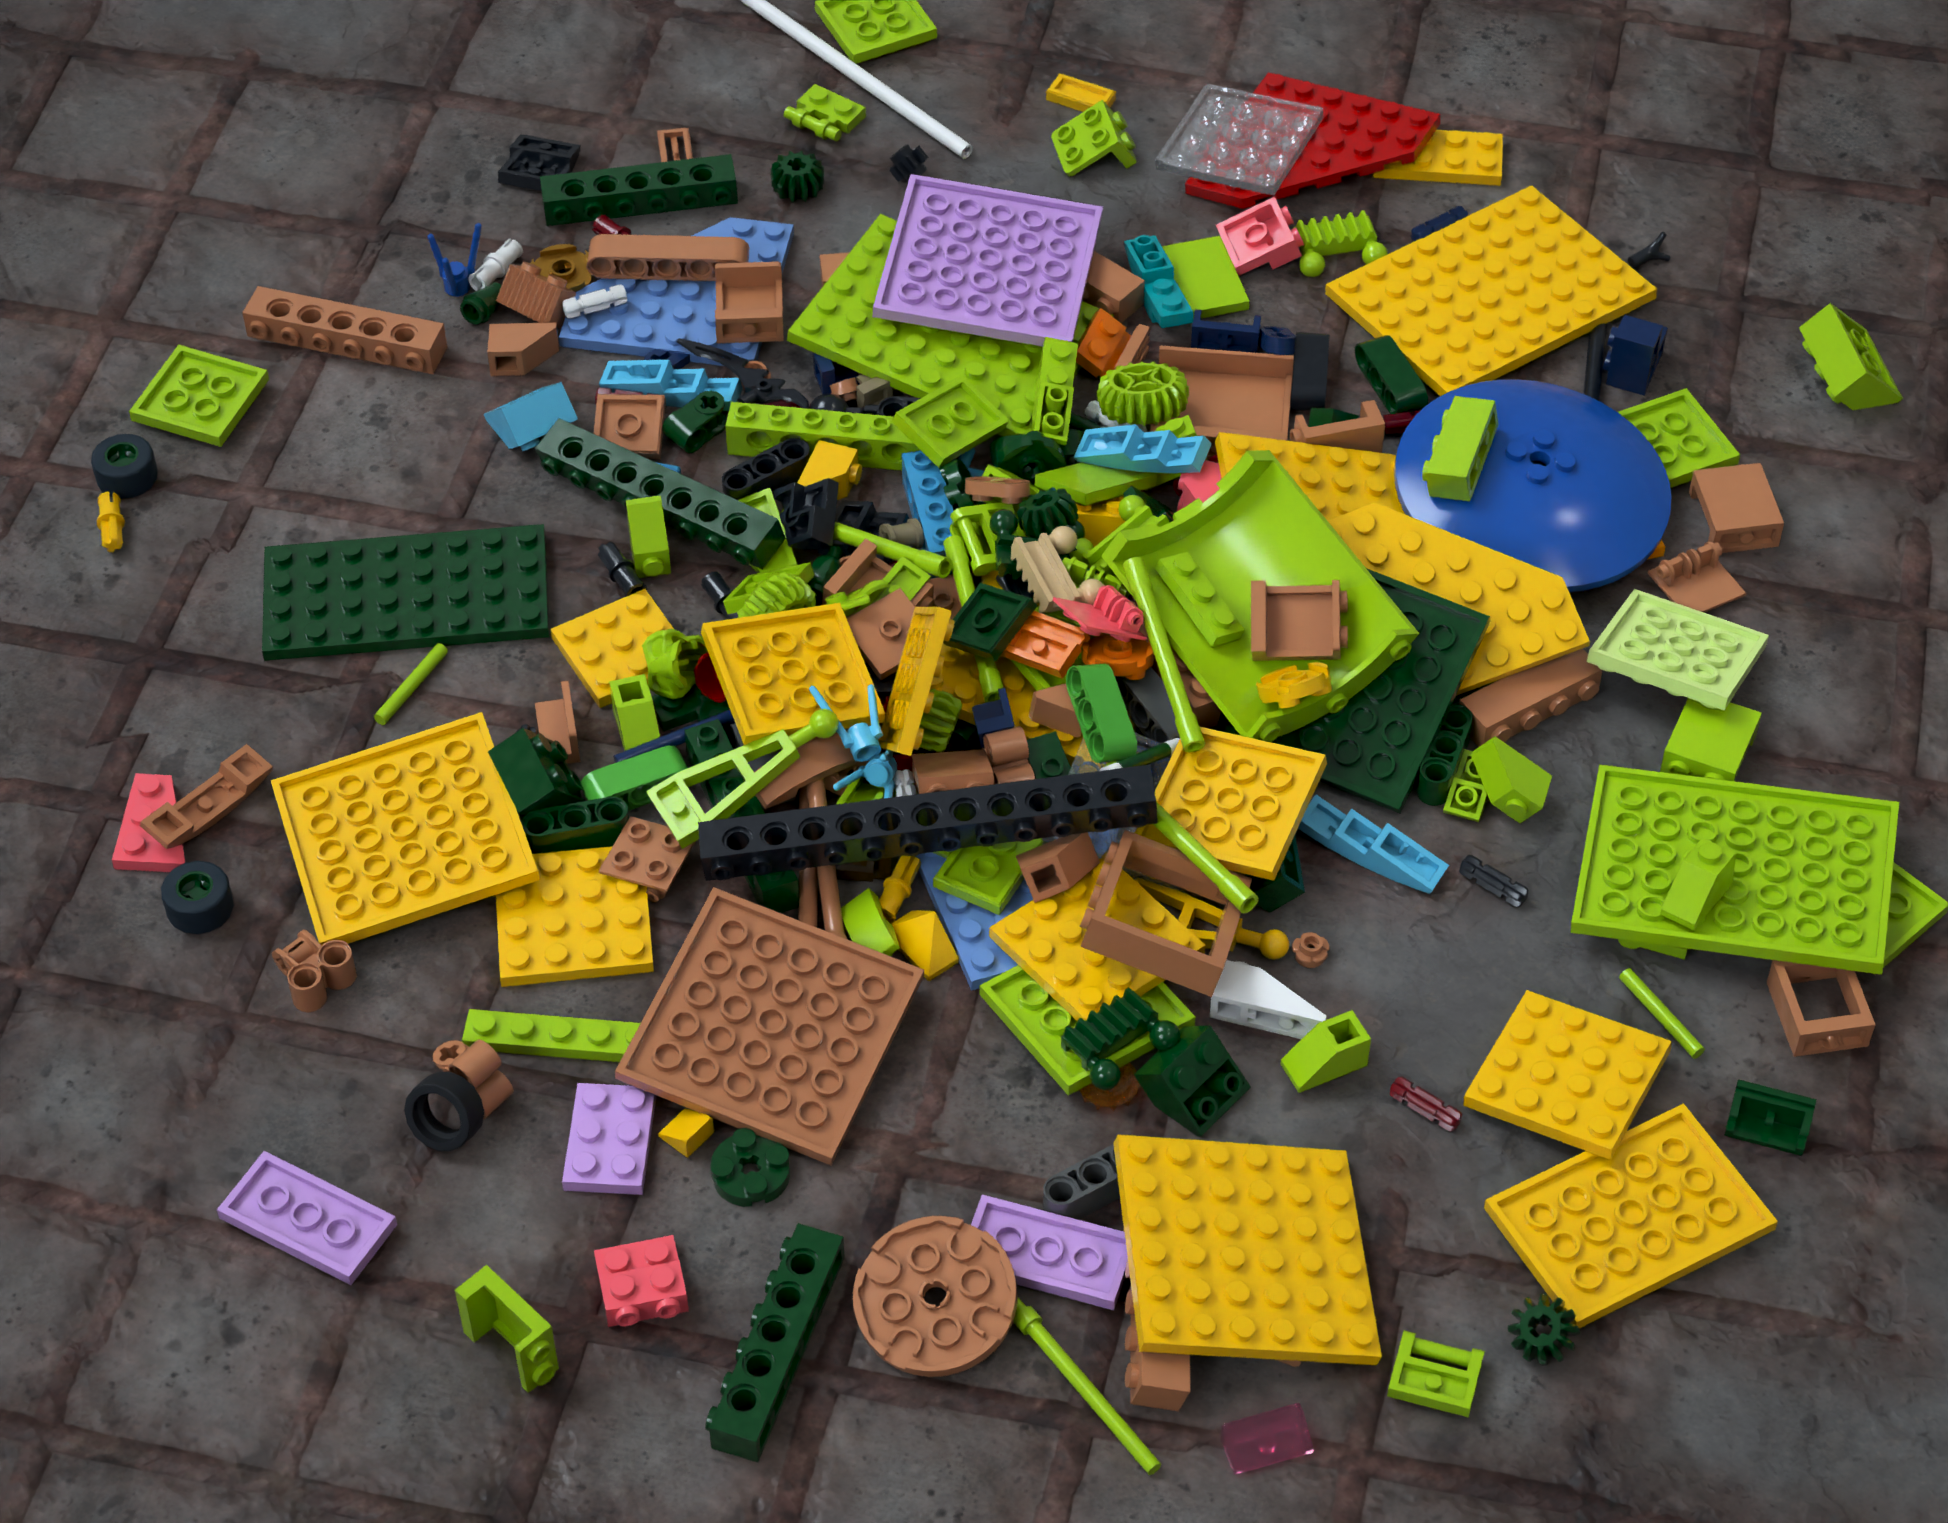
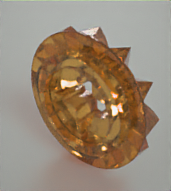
M1130 1063L1120 1067L1121 1078L1112 1092L1100 1090L1092 1083L1078 1091L1082 1094L1084 1103H1093L1097 1110L1103 1106L1110 1107L1115 1111L1119 1105L1129 1106L1131 1099L1134 1096H1138L1139 1082L1134 1076L1137 1070Z

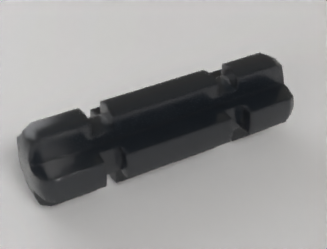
M1467 855L1460 865V874L1470 880L1476 878L1475 883L1500 898L1506 896L1505 901L1515 907H1520L1525 902L1529 892L1527 887L1517 881L1514 884L1511 883L1512 878L1488 864L1481 865L1483 861L1475 856Z

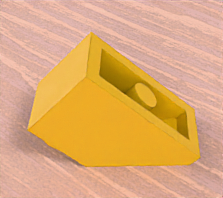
M819 440L797 483L806 487L830 478L839 482L837 500L847 497L852 485L859 483L862 474V465L858 464V449Z

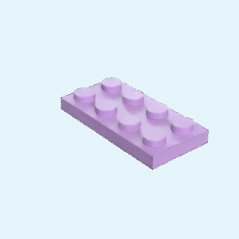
M263 1151L217 1209L219 1219L349 1285L353 1284L397 1226L396 1216L266 1151Z
M986 1195L981 1196L971 1225L983 1232L985 1230L999 1242L1011 1262L1017 1285L1110 1310L1115 1309L1125 1279V1267L1128 1258L1125 1233L1123 1231Z

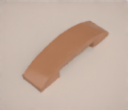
M837 732L829 738L822 739L817 737L797 748L801 757L755 796L763 807L767 809L795 797L798 789L848 767H851L855 772L860 766H866L869 760L863 762L854 760L850 748H844Z
M246 744L221 762L218 773L173 806L169 802L162 805L140 822V826L166 849L181 845L209 829L236 808L272 772L273 766Z

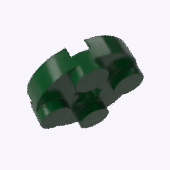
M1040 431L1028 432L1025 436L1008 443L996 454L998 468L1008 470L1024 480H1029L1030 484L1034 486L1035 474L1066 466L1061 446L1056 441L1044 437V434ZM1029 463H1037L1036 468H1032L1030 466L1025 467V465Z
M956 459L939 468L947 484L943 487L945 495L952 506L958 504L960 508L984 504L983 501H973L972 495L965 493V478L972 477V475L961 460Z
M740 1128L736 1130L732 1137L724 1140L716 1148L711 1158V1177L717 1193L729 1203L742 1207H752V1202L765 1200L766 1204L775 1200L784 1192L790 1180L789 1152L787 1148L781 1143L755 1135V1132L751 1129ZM757 1164L758 1172L750 1171L748 1174L743 1173L744 1165Z

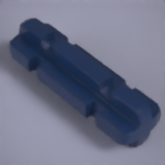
M1457 206L1449 210V212H1444L1426 221L1425 225L1422 223L1412 228L1411 238L1413 241H1416L1467 217L1469 215L1468 211L1463 206Z

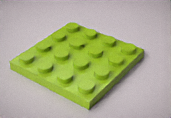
M1019 965L980 985V996L1068 1096L1092 1083L1089 1076L1090 1071H1085L1081 1067L1082 1059L1071 1049L1065 1052L1061 1048V1036H1063L1065 1028L1067 1026H1070L1072 1029L1075 1028L1077 1021ZM1164 982L1141 996L1158 1013L1160 1021H1172L1178 1026L1179 1030L1185 1026H1195V1016ZM1147 1031L1106 1059L1114 1061L1120 1068L1155 1049L1149 1039L1150 1032Z

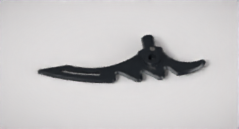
M680 338L676 340L678 344L694 355L714 360L726 366L738 376L744 385L746 393L739 397L737 402L763 404L768 400H787L801 408L809 409L807 399L796 389H780L786 382L784 379L764 378L769 374L768 370L744 368L748 360L735 354Z

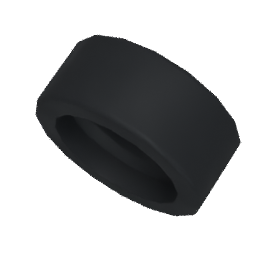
M436 1072L427 1076L406 1097L404 1108L407 1124L414 1136L425 1146L437 1151H453L463 1146L480 1129L485 1113L482 1099L475 1087L464 1077L452 1072ZM429 1093L445 1097L454 1105L459 1114L460 1129L449 1128L435 1118L428 1102Z

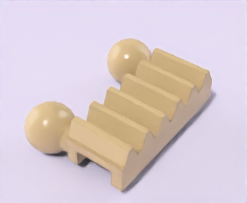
M1059 526L1050 535L1041 533L1038 541L1024 543L1021 537H1015L1011 546V560H1017L1016 569L1017 571H1023L1022 581H1028V592H1034L1033 601L1034 603H1040L1039 613L1042 614L1063 611L1062 608L1052 601L1053 597L1094 605L1099 588L1104 586L1097 579H1087L1081 583L1079 588H1076L1058 555L1072 552L1077 545V535L1068 526Z

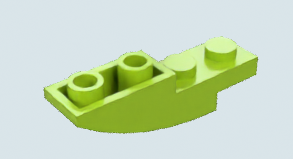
M1045 337L1040 369L1036 381L1032 431H1040L1044 434V437L1050 438L1058 444L1066 445L1074 393L1073 381L1078 343Z

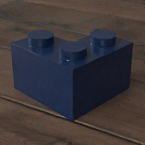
M1624 315L1619 327H1612L1608 338L1607 346H1611L1612 351H1608L1603 370L1608 371L1606 385L1645 396L1663 354L1668 328L1660 324Z

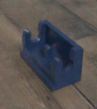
M1195 309L1191 348L1258 352L1261 315L1254 316L1252 326L1232 324L1230 322L1202 321V310Z

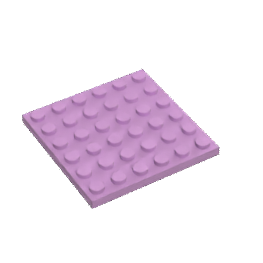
M910 174L873 305L872 317L1042 347L1045 337L1073 342L1103 207Z

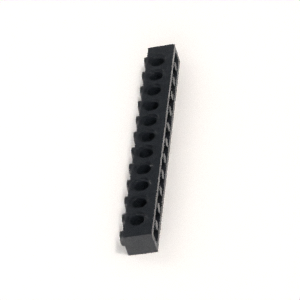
M1143 765L698 822L701 863L705 880L710 881L727 880L733 877L749 875L762 876L772 872L788 870L801 871L806 868L827 865L839 866L844 863L867 860L878 861L882 858L916 856L921 853L937 851L949 852L976 846L989 847L995 844L1015 841L1028 842L1033 839L1055 836L1066 837L1071 834L1094 831L1105 832L1109 829L1143 827L1149 824H1156L1158 820L1151 766Z

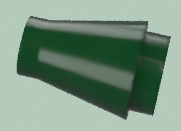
M493 282L485 288L466 295L460 305L462 316L471 324L487 322L500 304L496 299L502 285Z

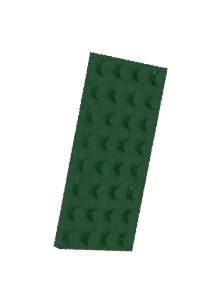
M544 524L265 546L262 654L264 661L434 647L437 643L451 646L549 637Z

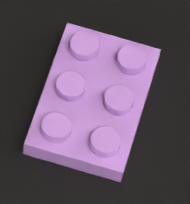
M577 1083L562 1179L563 1191L643 1195L657 1095L629 1085Z

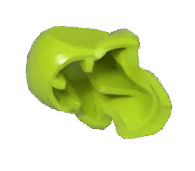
M675 629L657 631L648 636L642 645L648 667V687L655 694L666 698L677 699L683 697L695 684L694 668L698 659L708 652L703 637L701 635L686 636Z

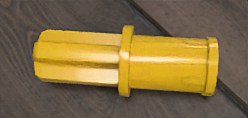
M104 492L98 497L99 516L97 518V527L101 530L102 546L107 548L108 552H114L115 549H121L123 546L122 529L125 525V519L120 513V497L114 492L112 494L113 502H110V492Z
M901 856L891 877H887L883 882L884 890L879 898L884 918L889 923L895 921L904 899L909 898L912 893L910 886L921 866V861L917 857Z

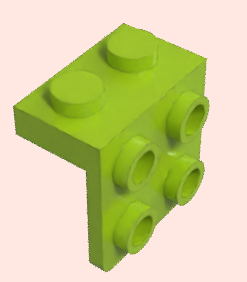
M1101 100L1052 133V141L1063 170L1068 176H1074L1109 152H1112L1126 169L1137 163L1133 152L1136 145L1128 132H1125L1124 129L1128 125L1119 111L1114 113Z

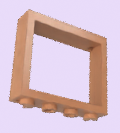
M1124 829L1120 842H1111L1104 860L1105 863H1103L1096 882L1097 885L1094 887L1087 906L1090 908L1086 909L1080 927L1087 929L1080 947L1212 997L1224 969L1241 912L1180 850ZM1123 866L1225 905L1209 955L1105 916ZM1228 870L1231 874L1236 875L1245 885L1250 887L1252 878L1237 873L1235 871Z

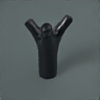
M1661 232L1654 242L1628 257L1629 265L1635 269L1652 259L1668 262L1670 255L1659 251L1667 234Z

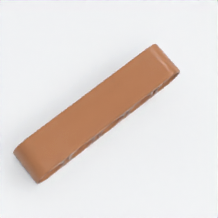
M600 234L590 240L586 268L592 276L602 279L716 281L715 265L719 263H748L750 247L745 240L737 237Z

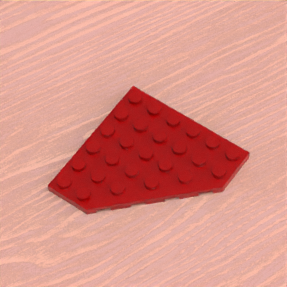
M1268 72L1185 183V193L1244 209L1255 206V200L1275 196L1277 200L1298 194V189L1314 184L1316 188H1321L1339 183L1342 176L1357 173L1361 177L1383 171L1384 165L1400 161L1402 165L1415 162L1440 126V114Z

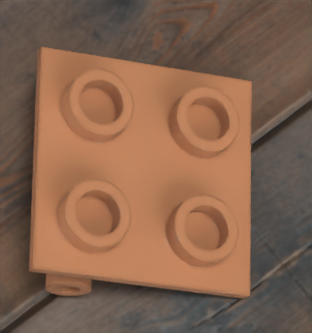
M1709 541L1704 546L1697 548V551L1689 549L1686 553H1679L1673 559L1662 560L1659 566L1648 571L1649 576L1672 602L1703 613L1746 596V592L1718 561L1719 556L1723 552L1720 544L1717 542L1712 543Z
M630 816L599 869V873L646 886L648 900L658 902L659 899H663L666 896L695 842L682 849L668 826Z

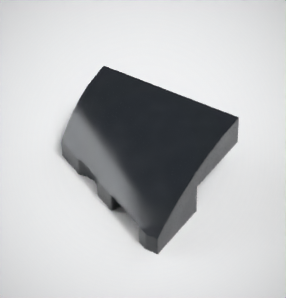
M826 478L806 487L793 482L774 490V499L780 501L784 511L779 516L781 523L786 527L785 536L788 546L806 550L833 547L839 482Z

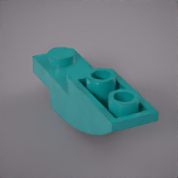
M1141 235L1135 239L1124 241L1131 272L1145 280L1144 307L1152 323L1158 322L1161 328L1193 323V310L1174 279V267L1155 235Z

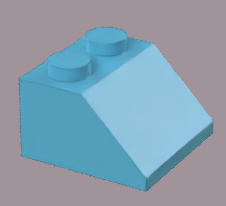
M562 382L537 389L483 414L486 421L509 449L520 446L522 451L537 446L540 443L539 437L547 434L558 418L569 423L578 420Z

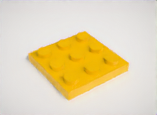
M643 589L550 630L552 640L598 707L602 708L612 703L609 681L645 674L648 683V667L642 645L651 634L674 628L647 590Z

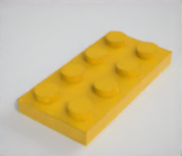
M1436 130L1415 162L1402 165L1400 161L1386 164L1383 171L1373 173V178L1501 186L1503 134Z

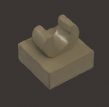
M863 374L856 377V381L860 384L856 386L857 408H862L865 405H879L885 398L893 397L890 381L878 377L870 378Z

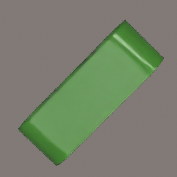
M1105 663L1071 666L1066 675L1067 691L1092 760L1095 763L1120 761L1135 755L1137 751L1136 735L1112 668Z
M664 746L588 773L581 780L582 791L587 801L605 797L621 798L626 802L629 811L652 803L646 791L688 767L677 747Z

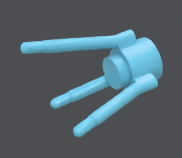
M872 684L867 687L871 726H868L867 723H857L846 732L839 721L838 730L836 731L842 740L844 748H850L854 760L859 762L868 761L881 752L878 739L883 736V732L879 725L875 687ZM810 686L809 691L819 707L831 710L817 688Z
M886 750L885 753H879L870 759L866 766H860L858 770L835 783L833 789L836 791L840 790L859 778L865 777L871 785L884 787V798H892L893 790L896 786L893 778L897 771V763L892 757L893 751Z

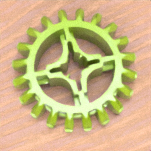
M1141 361L1138 364L1129 362L1127 366L1119 365L1115 370H1109L1106 372V375L1100 377L1097 390L1099 407L1102 414L1108 417V420H1117L1118 424H1142L1144 427L1146 424L1153 423L1158 425L1161 421L1168 422L1171 420V417L1176 418L1180 416V413L1186 410L1189 397V386L1187 385L1185 374L1178 371L1177 367H1169L1166 363L1156 364L1155 361L1151 363H1143Z
M782 572L778 576H771L768 582L763 581L757 590H753L750 598L745 600L742 609L738 610V618L814 607L816 605V593L799 576L796 577L792 573Z

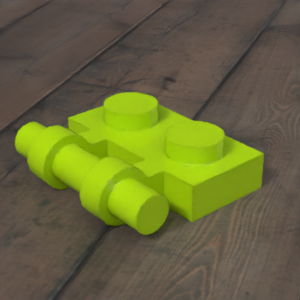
M814 84L796 101L797 109L788 106L784 111V117L791 120L794 126L801 129L806 127L814 131L816 136L824 140L829 138L834 141L840 139L842 132L848 134L866 117V107L817 84Z

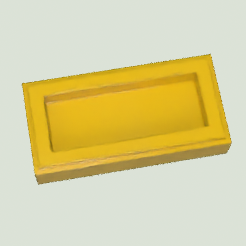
M1059 73L1046 91V100L1084 112L1101 100L1110 108L1116 100V91Z

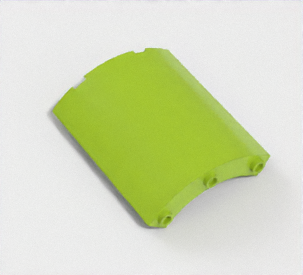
M1270 450L1246 451L1235 466L1216 483L1220 489L1206 501L1202 502L1199 498L1186 507L1173 514L1174 521L1161 527L1154 522L1139 528L1120 530L1101 557L1134 599L1135 596L1131 593L1123 569V563L1133 557L1143 558L1170 646L1240 736L1272 742L1279 736L1297 730L1329 712L1336 713L1343 709L1350 698L1376 679L1395 660L1405 657L1412 648L1410 644L1420 633ZM1188 552L1245 629L1241 639L1211 647L1155 570L1158 560ZM1266 580L1267 586L1332 585V580H1340V591H1347L1348 612L1341 613V626H1348V648H1341V659L1253 661L1251 653V581ZM1312 662L1328 665L1332 691L1328 694L1305 696L1300 698V704L1283 709L1279 708L1278 702L1265 704L1259 698L1256 683H1261L1260 678L1272 671L1296 665L1297 670H1309L1308 663Z

